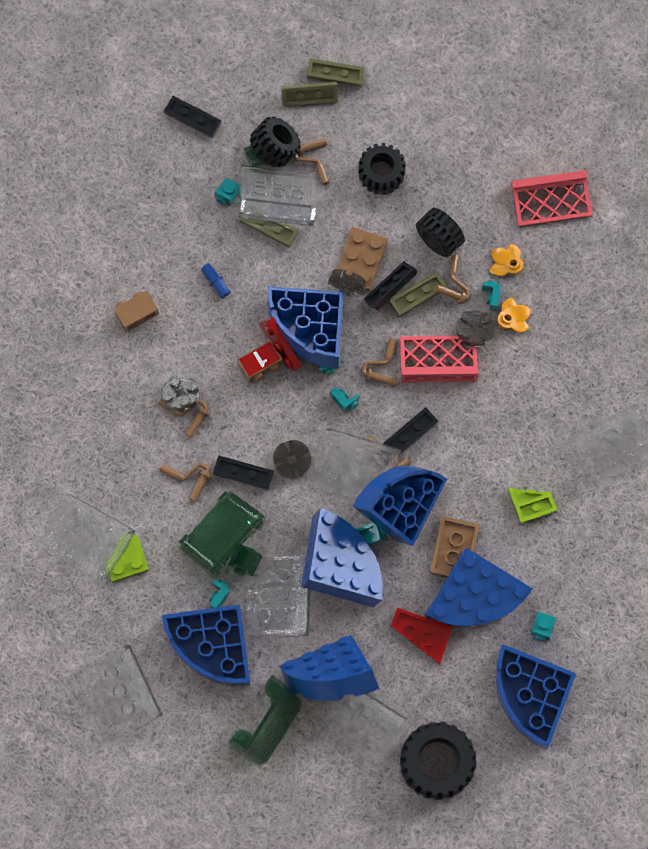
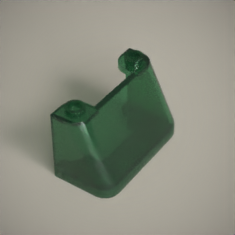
M224 491L218 498L219 502L189 535L185 534L179 541L181 544L179 549L213 579L221 573V568L227 564V561L251 534L255 533V528L260 530L266 523V518L262 513L232 491L228 493Z
M271 675L265 685L266 695L271 698L270 703L272 705L253 734L246 730L236 731L229 741V747L257 765H263L269 761L302 707L300 698L273 675Z

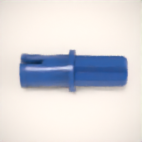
M210 263L205 264L201 268V271L210 282L209 285L214 287L221 299L231 293L223 282L222 276L217 274Z

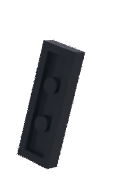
M175 96L171 97L164 109V113L211 138L214 137L222 123L220 119Z
M403 261L364 298L366 304L378 311L417 274L416 269Z
M425 407L383 443V446L396 459L438 423V420Z
M218 455L213 471L215 476L269 490L274 474L273 470Z

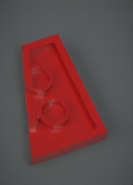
M274 317L258 323L273 343L277 352L282 356L283 363L287 369L295 371L301 368L302 364L283 336Z
M397 608L391 624V628L440 665L453 628L452 626Z

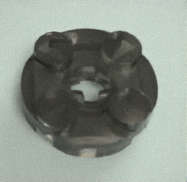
M332 270L327 282L330 286L336 287L340 290L339 292H344L343 295L350 296L351 293L364 294L366 288V280L356 273H352V276L346 274L347 270Z
M477 310L465 311L457 321L456 334L458 338L464 341V344L471 347H480L492 339L494 322L489 313ZM478 326L480 329L474 332L473 328L470 327Z
M170 377L161 390V397L165 407L177 413L185 412V409L194 408L200 399L197 382L186 377ZM183 392L185 394L181 395L180 397H177V393Z
M286 441L279 444L274 451V467L281 476L289 479H298L309 470L311 466V453L308 447L301 441ZM295 455L297 462L290 464L287 457Z

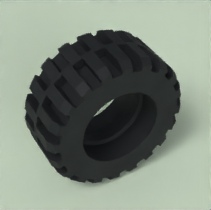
M429 722L427 725L418 727L409 735L401 750V774L405 778L406 784L416 794H420L427 799H449L459 794L469 784L476 769V750L473 748L471 739L467 738V734L463 730L460 731L457 729V726L453 724L448 725L446 722ZM434 742H441L450 746L457 759L454 772L449 777L441 780L432 779L425 775L419 764L421 751L427 745Z

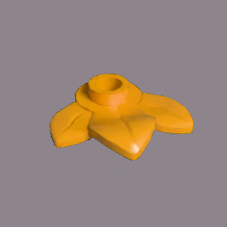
M510 244L507 250L495 248L491 251V256L495 262L489 269L491 274L496 276H505L508 273L516 275L523 270L524 263L520 258L521 251L516 245Z
M509 298L501 305V312L497 317L498 325L502 329L511 328L518 333L525 332L529 329L525 321L530 316L531 309L525 305H516L514 298Z

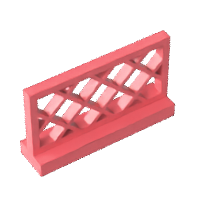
M586 170L513 180L511 182L518 226L592 216ZM583 184L584 192L581 196H578L571 190L574 185ZM557 187H562L567 191L562 199L553 193ZM543 189L549 194L544 202L534 196L538 190ZM525 192L530 196L526 204L518 200L517 193ZM569 193L578 199L573 207L563 201ZM550 196L559 201L554 210L545 204ZM532 198L541 204L536 212L527 207ZM581 201L586 205L587 212L579 213L574 208ZM561 203L570 209L567 215L562 216L556 212ZM542 206L552 212L548 218H542L537 214ZM524 209L533 214L529 221H522L521 213Z
M476 335L400 336L401 383L477 382ZM445 341H450L454 345L449 351L441 346ZM464 341H472V347L468 351L461 346ZM404 342H413L416 347L410 352L404 347ZM425 342H432L435 347L428 351L422 345ZM438 348L445 354L440 360L432 355ZM456 348L464 353L459 360L451 354ZM418 349H421L426 354L421 360L413 355ZM410 357L417 363L414 367H405V361ZM430 357L436 364L432 367H427L423 362ZM449 357L455 363L452 366H445L442 362ZM468 357L473 361V366H465L461 361Z

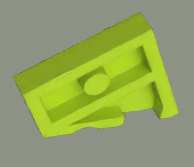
M508 488L520 524L557 512L551 492Z
M138 534L134 535L106 563L112 582L149 571Z

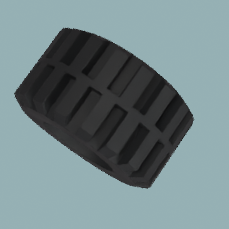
M269 116L264 119L250 135L251 148L254 149V153L261 161L263 160L267 165L270 164L271 167L281 168L285 166L301 148L299 135L295 132L294 128L288 122L275 116Z
M377 143L374 144L373 148L369 146L367 152L364 151L362 153V157L359 160L358 173L360 181L362 180V185L364 187L367 186L368 191L371 192L373 189L374 194L382 191V195H385L386 191L389 190L392 193L394 188L398 189L400 187V183L404 180L406 163L403 154H399L400 150L398 148L394 150L391 144L387 147L386 143H382L381 146H378ZM377 162H386L392 167L393 171L388 175L380 176L375 174L371 167Z
M431 208L415 224L419 236L426 245L435 253L445 258L452 255L465 242L464 234L459 225L447 213L438 208Z

